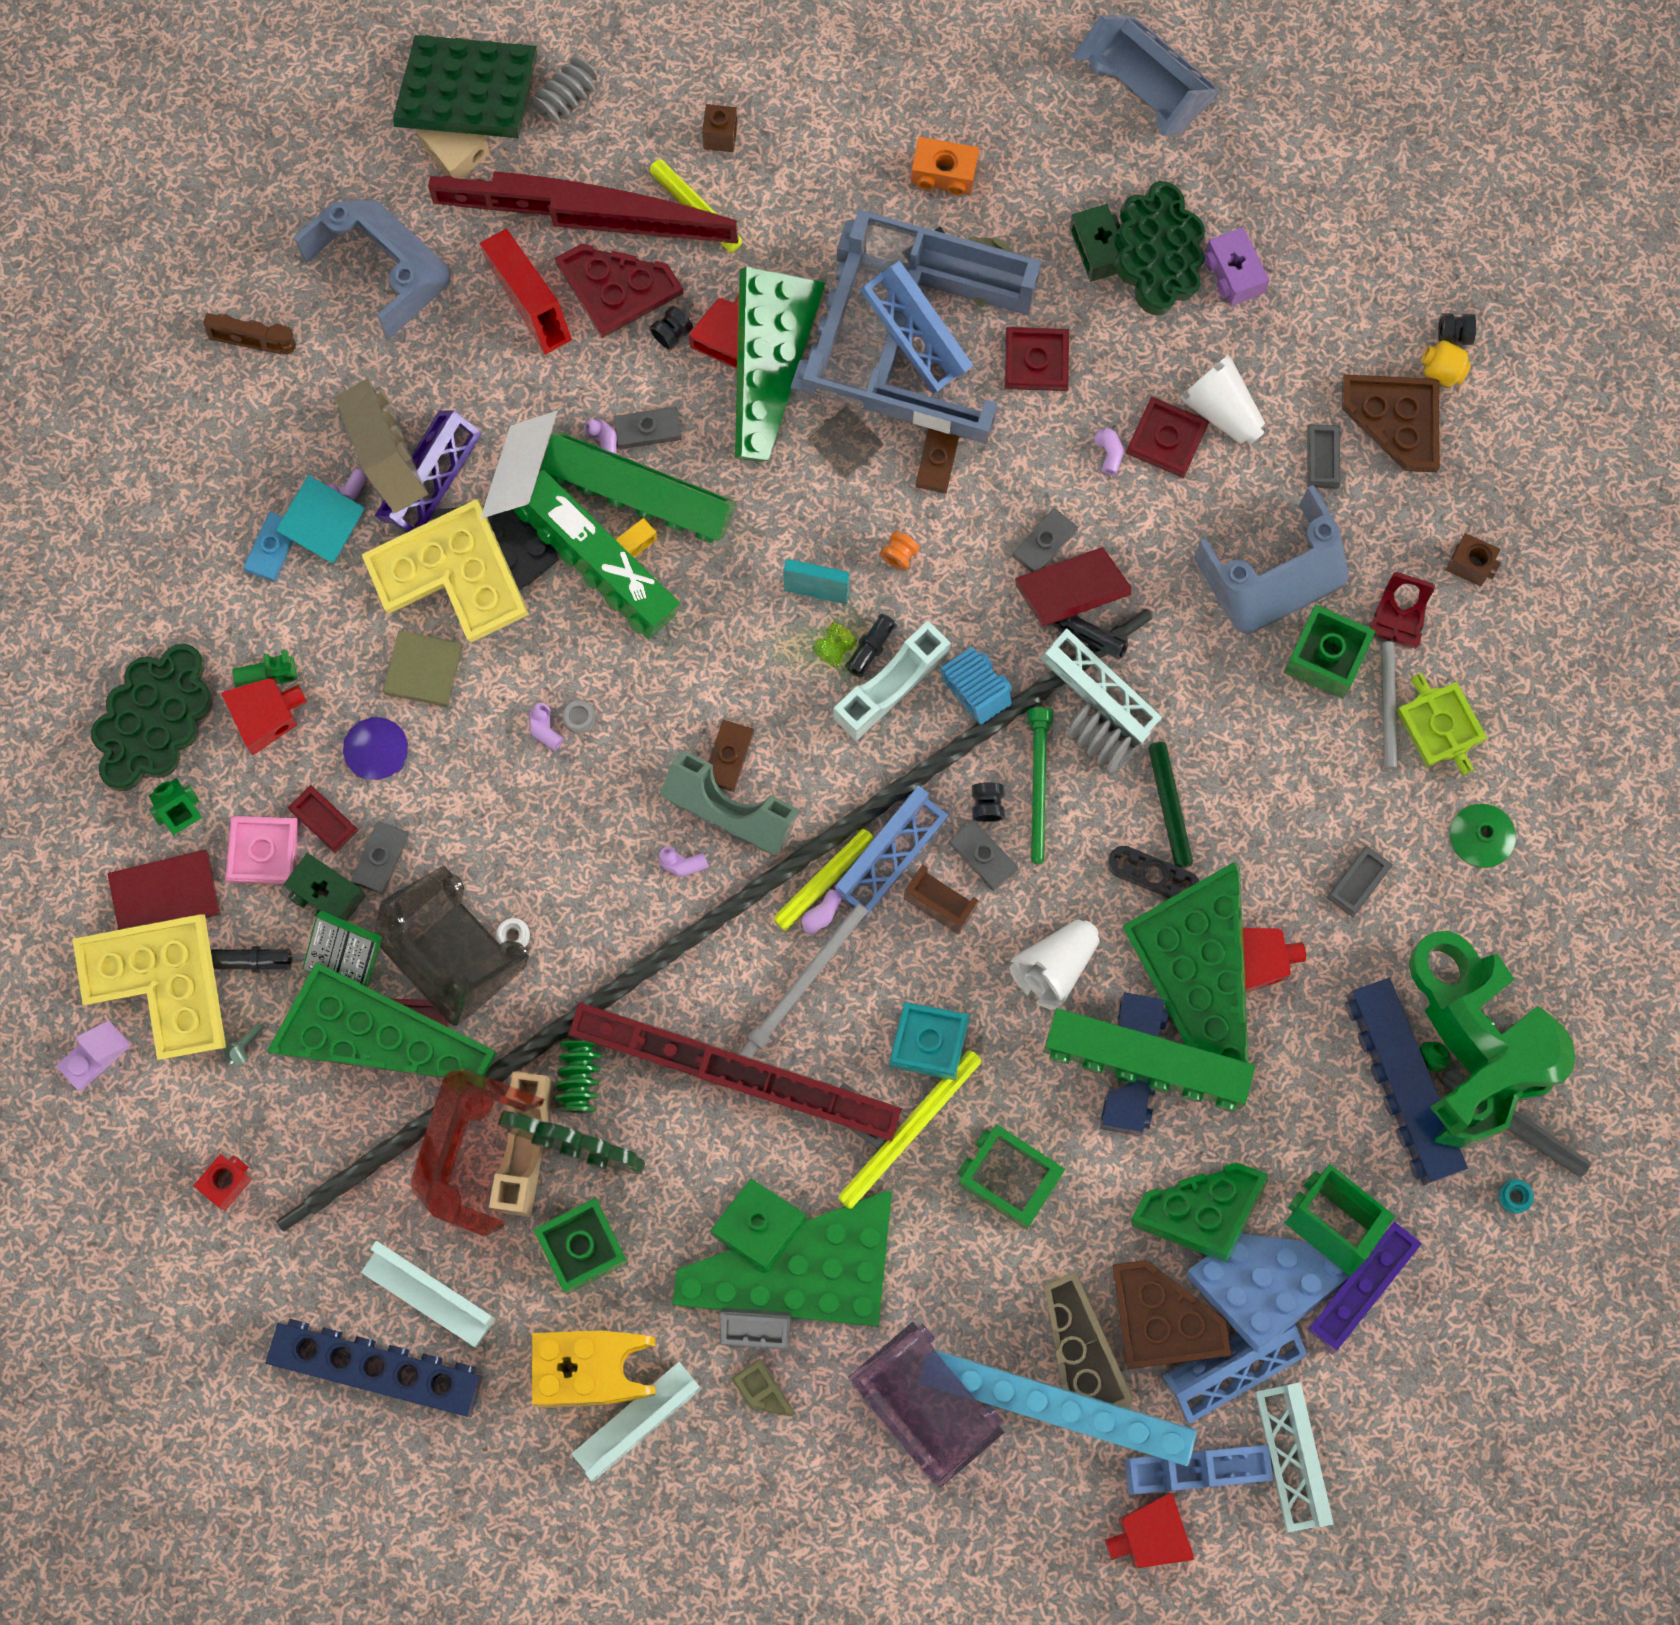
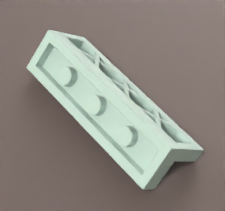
M1065 629L1041 655L1040 659L1087 703L1090 702L1092 704L1091 707L1095 711H1101V716L1106 721L1110 719L1112 721L1111 725L1115 729L1120 727L1122 729L1120 734L1123 737L1130 736L1132 738L1130 743L1134 746L1143 743L1151 734V729L1162 718L1068 629ZM1065 640L1075 648L1076 661H1072L1058 648ZM1081 654L1087 659L1086 661H1082ZM1082 665H1094L1099 670L1100 683H1096L1082 670ZM1105 676H1106L1112 683H1106V682H1105ZM1117 687L1123 692L1124 705L1118 704L1106 692V688ZM1129 699L1136 705H1129ZM1141 709L1151 719L1143 727L1130 715V710Z
M375 1241L370 1249L374 1254L361 1273L477 1348L496 1318L383 1244Z
M680 1362L675 1364L652 1384L656 1387V1395L633 1400L572 1453L591 1481L598 1479L702 1389Z
M1301 1382L1255 1392L1266 1443L1269 1445L1272 1470L1287 1533L1333 1525ZM1284 1394L1287 1409L1280 1420L1267 1411L1264 1397ZM1287 1416H1289L1291 1427L1284 1423ZM1270 1419L1277 1424L1273 1431L1271 1428ZM1280 1427L1293 1434L1295 1444L1288 1455L1275 1446L1274 1437ZM1295 1451H1297L1299 1462L1292 1458ZM1278 1454L1285 1458L1281 1466L1279 1463ZM1289 1462L1301 1469L1303 1479L1296 1490L1284 1483L1282 1473ZM1304 1485H1305V1490H1306L1307 1498L1300 1493L1301 1490L1303 1489ZM1286 1490L1293 1494L1289 1502ZM1297 1497L1309 1504L1312 1520L1293 1524L1290 1508Z

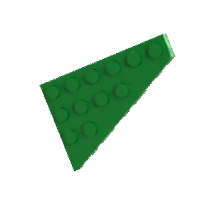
M1233 862L1122 927L1161 999H1164V1005L1185 1044L1249 1063L1240 867L1237 862Z
M884 1191L858 1201L851 1209L844 1206L805 1221L767 1272L732 1249L677 1269L672 1305L711 1310H722L723 1307L791 1312V1318L879 1327L892 1192Z

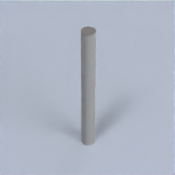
M1387 641L1381 643L1384 769L1395 770L1398 768L1395 643Z

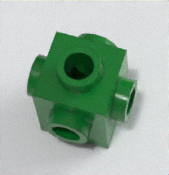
M178 778L171 782L161 783L154 789L153 793L148 795L153 804V807L149 809L153 818L159 826L165 823L173 836L202 818L195 805L200 802L198 796L190 785L183 787Z

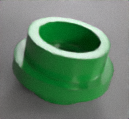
M1436 1041L1424 1042L1419 1048L1427 1069L1432 1072H1441L1443 1069L1448 1068L1452 1062L1449 1050L1442 1043Z

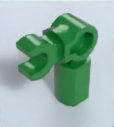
M282 650L281 655L275 657L264 654V662L232 669L236 688L268 678H273L277 684L293 682L298 679L294 658L289 656L286 650Z

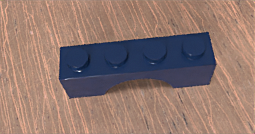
M1124 992L1120 1001L1117 1025L1158 1037L1159 1030H1165L1168 1019V1010L1163 1009L1164 999ZM1136 1080L1135 1083H1128L1119 1089L1108 1091L1104 1098L1100 1129L1140 1136L1144 1128H1150L1153 1109L1147 1108L1149 1095L1154 1096L1156 1091L1148 1087L1149 1083Z

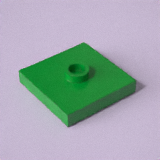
M751 1178L712 1227L710 1233L711 1236L767 1272L806 1221L807 1217L805 1213Z

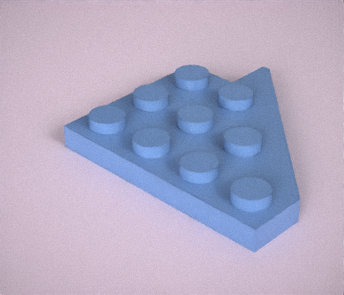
M1243 1233L1227 1263L1207 1256L1189 1269L1186 1275L1190 1282L1256 1353L1338 1291L1350 1277L1306 1241Z

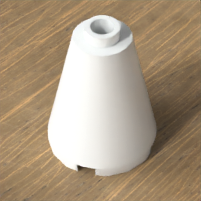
M1228 355L1180 396L1186 405L1239 444L1247 441L1251 445L1265 433L1261 429L1265 422L1233 360Z
M1075 920L1017 954L1011 960L1013 964L1010 966V972L1014 981L1027 996L1030 990H1032L1040 998L1036 1002L1037 1004L1050 1010H1056L1065 1002L1100 942L1097 928L1089 921Z

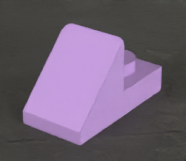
M107 1021L77 1036L75 1039L79 1045L62 1059L56 1067L81 1092L131 1046V1043L110 1021Z

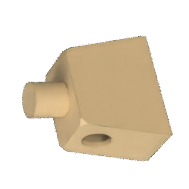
M416 129L420 144L445 176L463 179L490 153L487 140L485 139L486 135Z

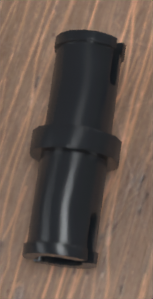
M879 614L878 619L867 635L861 636L858 641V648L845 664V668H848L847 670L851 674L860 678L863 677L864 672L875 656L881 655L883 644L897 627L892 618L885 614Z

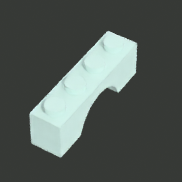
M929 621L925 622L904 642L895 657L881 672L867 683L856 686L833 708V719L857 741L949 655L951 643Z

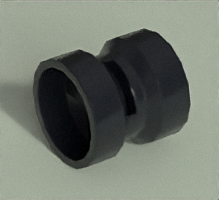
M672 305L664 313V318L655 321L649 327L652 336L664 348L670 351L678 344V339L681 336H686L693 330V325L679 308Z
M1441 313L1438 324L1439 342L1445 340L1450 343L1459 342L1461 345L1474 344L1476 336L1475 314H1463L1461 317H1455L1453 313Z
M983 782L972 785V798L975 799V806L972 808V819L978 822H997L1005 819V808L1001 805V799L1004 797L1003 784Z

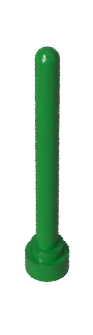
M1035 707L1027 710V724L1030 725V730L1034 731L1031 860L1037 865L1044 861L1047 731L1050 730V725L1053 724L1054 715L1053 709L1045 707Z

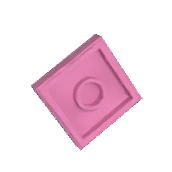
M231 816L225 881L229 883L283 885L295 869L299 820L297 818Z

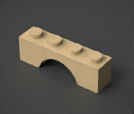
M513 1072L507 1101L508 1111L548 1122L554 1082L544 1075ZM508 1132L504 1158L500 1168L494 1175L489 1203L490 1209L498 1213L526 1217L532 1216L543 1152L542 1147L531 1144V1140Z

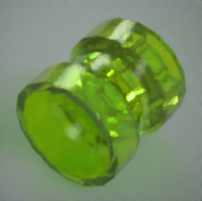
M832 622L826 629L824 638L818 639L812 646V649L826 663L833 667H838L843 661V654L853 649L857 644V639L844 626L837 622Z

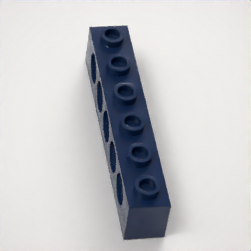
M290 1318L288 1325L277 1323L265 1364L469 1418L472 1417L483 1378L475 1374L476 1367L456 1362L455 1368L442 1366L443 1358L424 1353L421 1360L408 1357V1349L389 1345L388 1351L374 1348L376 1341L359 1336L355 1337L354 1342L341 1339L343 1332L325 1327L322 1328L321 1334L308 1331L309 1323ZM308 1340H314L317 1345L316 1354L310 1359H305L301 1353L302 1345ZM346 1348L350 1352V1362L345 1367L338 1368L334 1361L335 1354L340 1349ZM380 1357L384 1362V1369L380 1375L372 1377L368 1372V1364L373 1358ZM414 1366L418 1373L417 1380L412 1385L406 1386L401 1381V1373L406 1367ZM440 1375H448L451 1379V1388L447 1393L439 1395L434 1388L435 1380Z

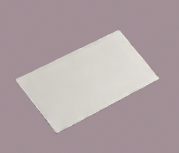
M558 410L510 426L481 518L529 504Z

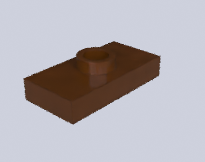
M928 428L915 487L947 494L960 436Z
M722 720L709 763L713 765L714 779L719 788L735 792L754 734L753 728Z

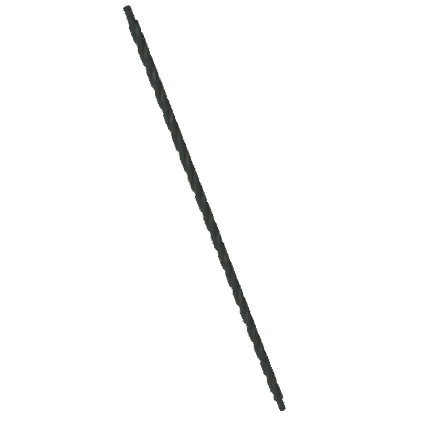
M1144 609L1120 627L1118 625L1114 626L1109 632L1128 641L1127 637L1152 620V616ZM1089 644L1086 646L1098 658L1108 655ZM1076 654L1070 658L1072 661H1076ZM1081 654L1082 661H1086L1087 659ZM1082 665V670L1085 671L1092 665ZM1050 671L1028 689L1013 697L1010 707L1001 710L999 714H995L994 717L985 721L983 725H979V723L973 725L946 747L922 761L905 776L892 782L870 798L864 805L841 818L823 834L807 842L790 854L782 863L766 871L745 886L739 893L726 899L705 914L697 923L682 930L660 946L654 953L641 959L621 973L612 983L600 988L583 1000L582 1003L603 1010L635 989L643 980L658 973L681 956L684 951L696 946L709 937L728 920L743 913L760 901L769 891L781 886L801 872L811 861L825 855L846 840L854 831L863 828L886 812L895 802L910 795L918 785L921 787L927 783L936 773L951 766L968 754L977 744L992 737L1009 725L1018 715L1027 712L1028 709L1039 704L1058 687L1066 683L1054 671ZM578 1005L569 1013L559 1017L536 1033L525 1044L515 1048L492 1064L481 1083H465L442 1100L439 1105L421 1114L398 1131L395 1136L383 1141L355 1161L351 1167L339 1172L303 1199L304 1202L276 1221L280 1229L285 1232L310 1213L314 1215L336 1197L346 1193L372 1175L381 1165L396 1158L417 1143L425 1134L440 1127L461 1112L469 1103L484 1096L487 1092L505 1081L513 1072L523 1068L550 1049L557 1041L567 1037Z

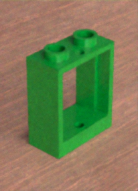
M996 1124L992 1131L985 1128L976 1142L975 1146L980 1148L975 1158L972 1160L967 1156L957 1172L962 1177L958 1185L1027 1230L1066 1169ZM997 1139L1048 1171L1022 1212L972 1179Z
M1329 1164L1321 1173L1314 1170L1303 1184L1307 1191L1304 1194L1299 1192L1289 1203L1287 1208L1292 1212L1284 1223L1350 1276L1366 1261L1395 1218V1215ZM1318 1192L1322 1193L1365 1228L1354 1245L1307 1209Z

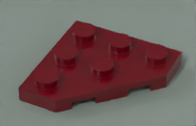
M580 244L555 257L557 267L602 338L684 294L683 287L667 263L659 261L652 263L639 260L637 256L612 251V253L596 250L594 246Z

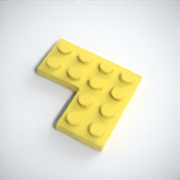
M478 499L362 554L384 610L388 614L445 587L465 636L471 643L529 615L487 517L481 518L483 506Z
M200 914L72 939L83 1005L147 994L157 1060L226 1048L205 915Z

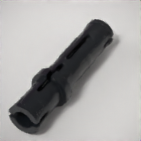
M1078 614L1051 624L1058 628L1061 634L1065 629H1068L1081 641L1107 653L1117 660H1120L1125 655L1129 645L1128 641L1078 617Z
M252 946L251 949H210L214 969H251L252 973H260L261 969L290 970L292 965V957H288V955L292 954L290 948L261 949L260 946Z

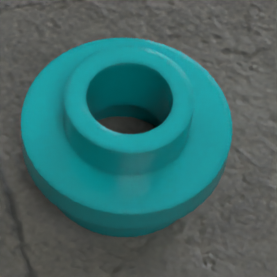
M1509 1180L1499 1190L1500 1204L1510 1213H1523L1533 1204L1534 1194L1532 1188L1523 1180ZM1515 1190L1520 1193L1521 1200L1519 1203L1511 1200V1191Z

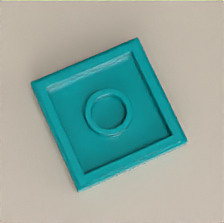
M308 475L276 531L327 561L334 563L364 512L365 507Z
M786 559L783 569L784 591L847 604L850 589L849 572Z
M904 1002L889 1060V1067L956 1080L970 1022V1014Z

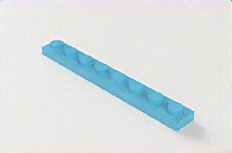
M929 1348L927 1351L919 1382L1184 1466H1188L1190 1463L1198 1431L933 1348Z

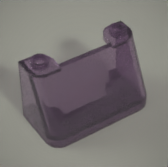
M911 1322L850 1374L848 1381L933 1485L940 1489L1005 1433L1000 1427L1005 1422L993 1407L990 1406L985 1410L983 1406L979 1405L935 1352L931 1343L936 1339L925 1325L921 1324L917 1327L914 1322Z

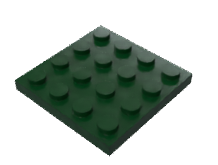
M415 35L393 115L394 127L519 138L537 59V46Z

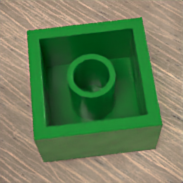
M1315 604L1284 669V673L1343 699L1354 681L1375 630Z
M596 1197L533 1229L566 1295L629 1264Z

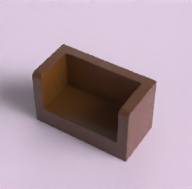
M923 864L905 889L903 898L958 935L977 909L979 902L975 897L971 901L928 874V867Z

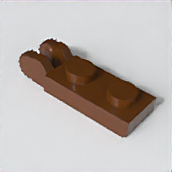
M206 313L203 321L209 340L277 354L283 353L284 355L291 354L296 349L292 329L286 327V325L283 326L276 323L268 327L255 320L242 321L222 313L218 315Z

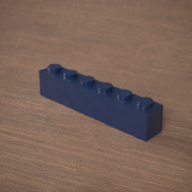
M1390 977L1351 991L1346 996L1348 999L1345 1002L1346 1011L1352 1021H1357L1361 1033H1358L1361 1048L1364 1052L1369 1051L1374 1063L1371 1065L1373 1078L1377 1084L1382 1083L1387 1095L1383 1097L1386 1110L1390 1116L1395 1115L1400 1127L1396 1129L1399 1142L1403 1148L1408 1147L1413 1159L1409 1161L1413 1176L1416 1180L1421 1179L1424 1186L1468 1169L1460 1148L1439 1144L1434 1141L1445 1127L1430 1108L1440 1098Z

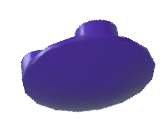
M371 717L359 721L349 730L343 744V755L346 765L357 777L368 780H381L400 772L404 767V761L408 753V742L404 731L395 722L381 717Z

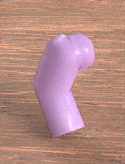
M589 419L584 425L585 434L590 437L592 436L599 442L601 448L616 453L617 434L615 430L604 420Z
M828 890L822 903L804 914L802 925L806 933L816 934L821 928L831 923L842 900V896L836 890Z

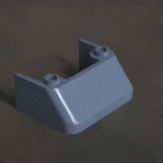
M1101 15L1072 55L1076 61L1088 60L1090 62L1089 68L1100 76L1105 74L1115 75L1157 112L1155 114L1158 120L1156 125L1160 128L1159 132L1163 136L1180 134L1213 102L1220 92L1194 66L1141 21L1130 15Z
M361 199L332 203L294 237L302 259L308 263L336 236L350 231L356 225L392 258L397 265L391 270L389 281L393 290L399 295L377 315L384 336L390 339L448 286L450 282L449 269L434 252L378 201L374 199Z
M1314 485L1307 488L1299 504L1310 523L1306 531V537L1312 549L1257 576L1253 567L1244 560H1232L1221 565L1207 539L1205 538L1200 541L1194 560L1237 631L1244 634L1254 633L1340 590L1348 580L1349 571L1339 527Z

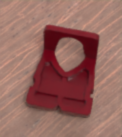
M1394 572L1384 590L1382 599L1374 614L1375 618L1372 619L1370 628L1375 630L1374 636L1386 640L1394 638V642L1414 649L1418 648L1422 637L1420 631L1424 626L1426 605L1434 592L1435 585L1415 577ZM1402 584L1415 585L1420 590L1418 602L1409 609L1402 611L1395 601L1394 592Z

